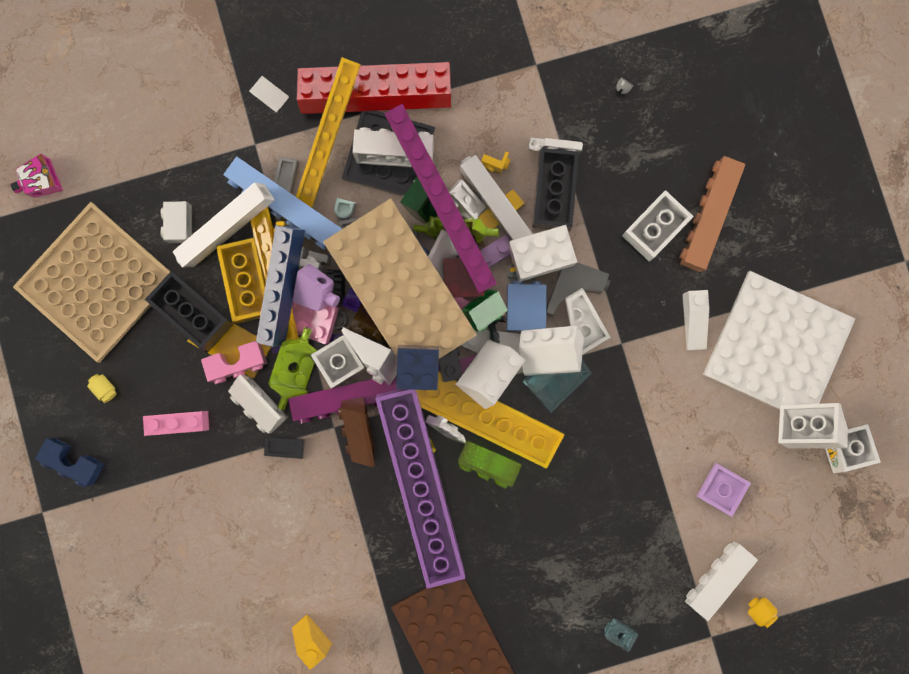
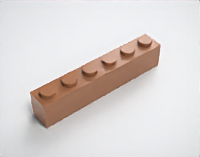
M726 156L715 162L712 169L714 175L712 178H709L706 184L708 191L706 196H702L699 206H701L700 212H697L693 219L694 228L689 231L686 238L688 244L680 253L679 258L682 259L680 265L698 272H703L707 269L746 164Z

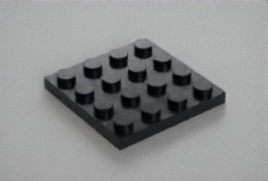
M361 111L356 130L364 127L370 128L371 131L388 129L393 132L383 112ZM412 121L417 133L428 132L434 136V126ZM352 142L342 180L403 197L417 175L412 167L356 163Z

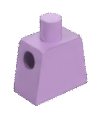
M308 264L297 272L292 302L315 311H320L327 305L336 307L340 297L332 293L333 280L313 265Z

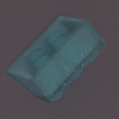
M582 360L580 372L528 375L522 382L552 413L592 372Z

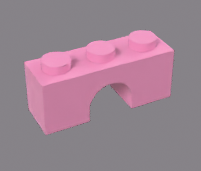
M254 341L239 346L240 359L234 365H230L226 361L225 354L221 353L201 359L207 381L219 384L225 382L227 377L233 376V378H237L239 375H245V371L252 370V372L263 369V365L268 363L262 344Z
M208 411L143 416L144 436L209 430Z

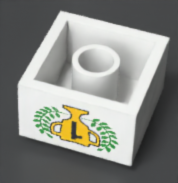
M868 424L848 429L847 448H825L833 473L846 472L881 463Z

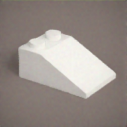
M343 327L342 333L366 366V371L373 375L372 379L379 384L384 382L391 385L397 375V358L392 350Z

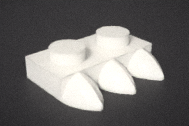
M428 415L425 422L446 438L460 443L466 442L464 435L458 432L459 428L447 423V419L439 415L437 417Z

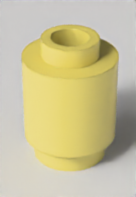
M96 374L88 380L89 384L87 387L99 401L102 400L104 403H107L117 395L115 392L116 388L103 374L100 376Z

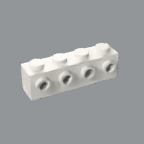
M734 541L724 548V554L720 559L717 558L712 563L711 570L701 576L698 586L695 589H691L686 596L685 602L707 621L711 619L758 561L750 552Z

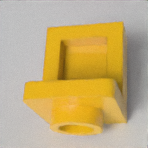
M506 151L502 161L484 154L481 163L488 172L502 174L503 169L507 170L511 159L508 158L509 152Z

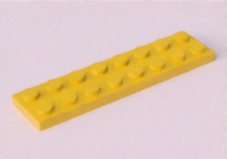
M439 371L437 390H417L421 408L442 416L448 421L546 469L564 437V433L498 400L495 405L484 409L455 385L457 380L443 382L442 374Z

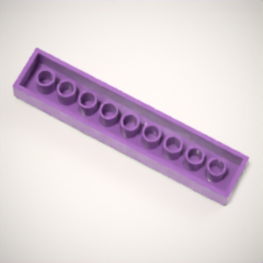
M396 389L377 394L375 398L426 587L431 588L465 579L462 558L417 390Z

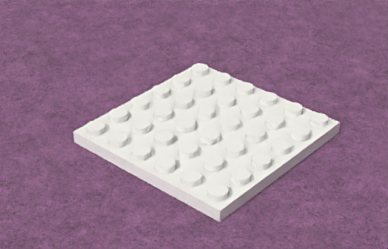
M749 271L703 375L780 410V405L819 404L855 318Z

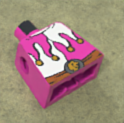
M42 153L18 167L16 174L19 180L10 184L14 193L18 194L24 191L26 195L32 198L63 191L50 158Z

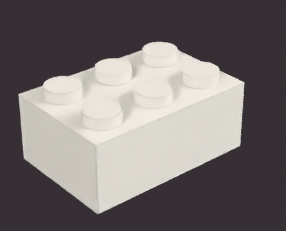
M665 190L625 231L622 237L648 261H651L694 216Z
M566 225L512 240L508 243L519 282L565 269L577 263Z

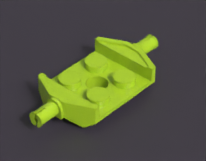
M430 216L428 223L425 225H414L413 231L428 234V236L437 240L441 230L446 231L438 216ZM471 217L469 220L463 219L471 235H475L477 243H480L487 236L499 237V228H487L480 218L474 219V217Z
M304 327L301 338L286 340L281 344L268 383L281 396L277 406L281 410L286 409L288 398L308 393L306 386L315 363L311 355L318 351L309 344L308 340L312 331L310 328ZM296 362V369L292 371L288 370V366L291 363Z

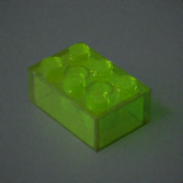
M466 440L457 460V463L460 464V469L471 472L472 469L478 472L477 476L485 480H489V478L495 479L496 484L507 488V486L513 487L522 466L517 461L469 440Z

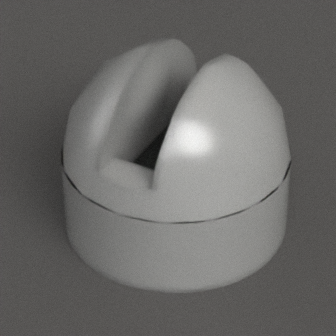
M622 77L616 85L617 91L621 88L623 89L621 94L628 93L633 87L630 82Z

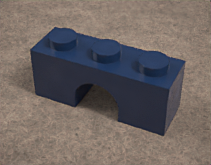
M55 437L45 439L35 460L41 462L40 465L42 467L58 471L57 474L59 476L75 480L74 483L78 486L94 485L105 465L104 463L89 455L80 456L77 463L73 465L68 460L70 445Z

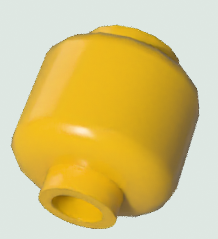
M756 596L748 603L750 606L748 615L758 626H766L767 628L778 619V610L768 598L762 597L758 599Z

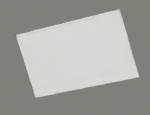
M263 76L260 77L249 91L276 113L289 98L288 95Z

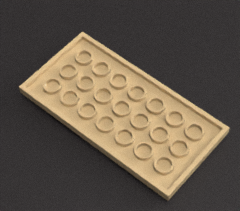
M391 198L323 241L396 357L398 345L439 346V358L477 335Z

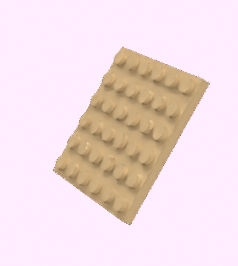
M90 202L13 288L90 357L100 363L149 309L151 305L145 301V298L171 271L94 203Z

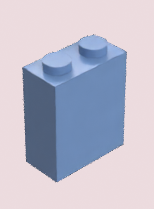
M511 281V284L507 285L508 311L506 312V332L546 328V285H542L540 281H532L530 284H523L522 281Z

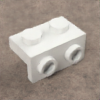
M462 179L458 180L449 190L455 205L465 220H469L471 217L477 219L486 207Z

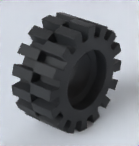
M327 269L326 276L334 282L332 293L340 297L338 304H343L345 299V276L341 269Z

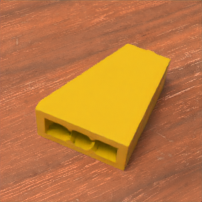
M308 614L292 627L296 653L311 670L326 657L333 643Z

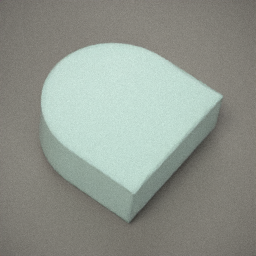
M337 198L334 212L342 220L349 219L354 213L356 203Z

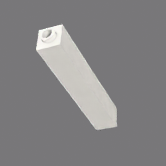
M476 155L472 158L468 156L462 160V165H460L461 173L486 208L490 210L509 240L512 241L533 235Z
M253 183L173 251L177 262L182 267H195L212 253L216 246L224 243L275 201L266 185Z

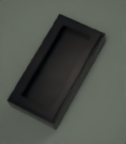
M266 436L264 456L303 459L305 439Z

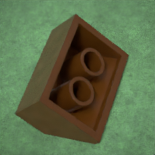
M365 397L341 401V408H338L339 419L344 422L342 434L344 438L347 437L348 441L345 444L346 453L351 455L352 462L374 467L375 446Z

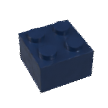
M398 345L396 389L437 390L439 346Z

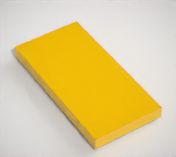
M234 324L208 353L210 355L225 354L226 361L230 365H234L240 359L238 347L256 341L257 336ZM189 339L187 340V342H189V343H191L192 345L196 346L191 340H189ZM262 344L265 357L267 358L272 347ZM248 370L244 373L255 379L259 370L255 372Z

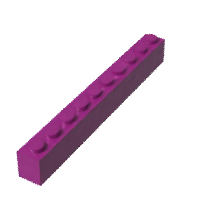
M403 104L384 113L478 293L494 286L497 282Z
M476 356L459 359L462 374ZM397 375L391 385L384 382L379 384L371 379L288 398L293 421L299 420V424L311 422L310 418L318 416L319 420L330 417L329 413L336 412L338 415L341 401L365 397L366 406L374 403L376 407L375 398L377 394L396 390Z

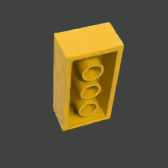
M250 238L216 246L232 322L239 324L260 319L265 281L255 239Z

